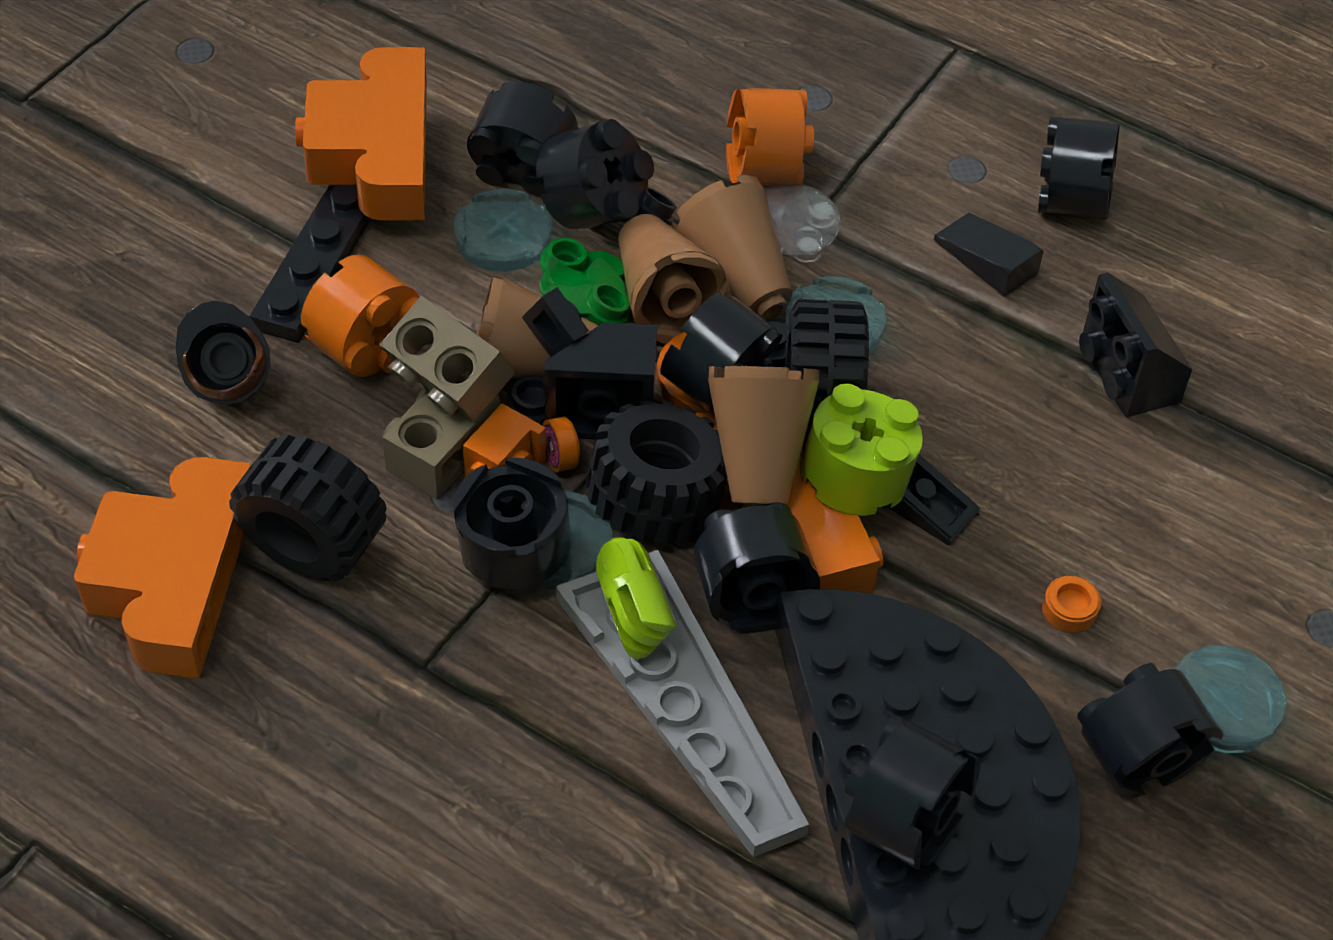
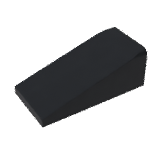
M967 213L934 236V240L1003 296H1006L1039 273L1044 252L1041 248L1031 241L974 214Z
M918 455L902 500L892 508H890L891 503L885 505L946 545L952 542L981 509L920 455Z

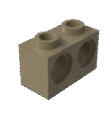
M422 295L380 344L393 361L388 369L396 377L411 388H414L418 382L430 390L427 398L440 410L451 417L456 411H459L472 422L476 421L515 374L498 349ZM433 343L427 352L417 355L423 346ZM472 371L467 380L455 384L461 374Z
M460 375L455 384L464 382L467 378ZM424 386L416 402L401 418H394L384 431L382 443L386 470L438 500L465 470L463 444L500 405V397L496 395L476 421L472 422L459 411H456L452 417L444 413L427 398L430 390Z

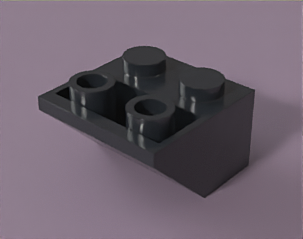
M1109 272L1099 274L1093 297L1089 301V311L1083 332L1079 337V345L1085 360L1092 362L1102 378L1107 396L1111 400L1116 401L1126 418L1181 403L1193 369L1146 297Z

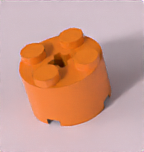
M746 88L734 91L727 117V127L733 128L732 143H726L727 170L732 183L741 184L737 176L749 175L757 177L762 186H802L804 179L803 154L810 155L814 147V128L812 125H805L808 105L807 92L805 90Z
M366 255L348 256L338 262L344 268L333 277L324 273L310 290L301 312V325L308 329V335L304 336L311 344L352 375L365 377L381 370L386 373H392L388 367L393 361L380 344L420 297L413 288Z

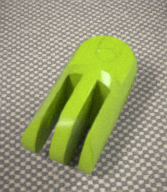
M612 538L602 546L598 553L596 561L597 577L625 651L636 660L647 658L668 637L670 632L677 627V623L650 556L644 546L634 539Z

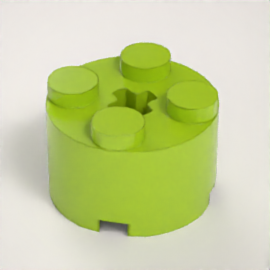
M840 384L836 386L832 395L825 398L818 405L814 413L800 461V473L804 482L808 478L817 489L815 496L823 504L843 513L866 516L876 514L878 507L890 503V508L894 507L905 495L922 447L923 435L917 421L919 416L917 408L907 400L893 399L878 392L861 390L853 384Z

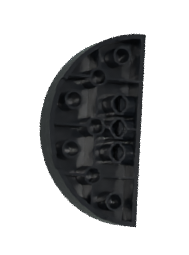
M806 589L780 592L775 632L858 939L1047 940L1053 930L1075 871L1080 844L1081 810L1077 781L1070 755L1056 724L1039 697L1025 679L1004 658L984 642L956 624L927 610L882 596L845 590ZM894 716L911 721L980 759V773L973 796L961 791V798L956 811L964 814L958 828L936 860L929 866L920 863V870L914 869L855 836L844 826L846 815L853 801L852 797L844 793L847 779L859 761L871 762L879 749L878 744L881 734L887 723Z

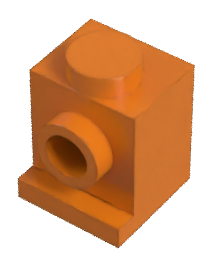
M501 403L463 444L465 477L476 468L487 464L488 469L506 465L505 459L525 458L543 464L546 461V427Z

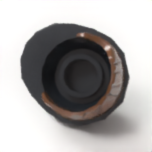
M219 301L201 303L186 313L177 328L176 354L178 367L185 385L198 398L217 405L242 403L263 387L271 368L270 348L261 330L238 307Z

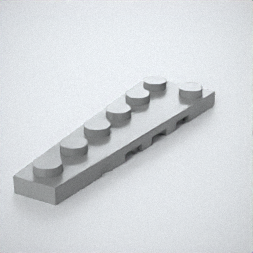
M658 550L648 554L672 610L677 627L670 632L668 637L647 658L636 660L625 651L606 603L597 572L556 586V599L562 609L752 857L808 835L809 823Z

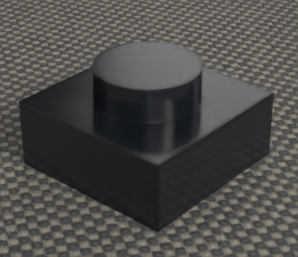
M558 287L542 296L522 316L550 357L589 331L583 323L576 306L564 297Z

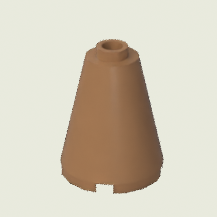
M749 175L737 176L741 184L726 187L722 180L712 183L695 193L679 208L677 214L680 222L678 225L673 222L672 228L720 263L729 282L731 296L738 299L764 320L773 319L787 309V302L793 292L765 189L757 177Z
M651 214L638 215L627 221L621 228L618 243L631 314L636 324L657 325L656 341L668 343L676 335L684 333L681 328L691 315L712 295L718 292L724 295L725 291L729 294L731 293L725 271L720 263L657 216Z
M493 275L483 306L480 327L476 335L502 353L515 372L511 379H520L525 376H541L545 378V361L551 357L522 318L542 296L505 277ZM581 317L583 323L589 330L588 332H590L598 326L597 324Z
M709 366L708 383L732 502L743 503V508L767 506L776 502L788 504L819 385V370L804 368L803 380H801L802 371H790L787 367L725 366V368Z

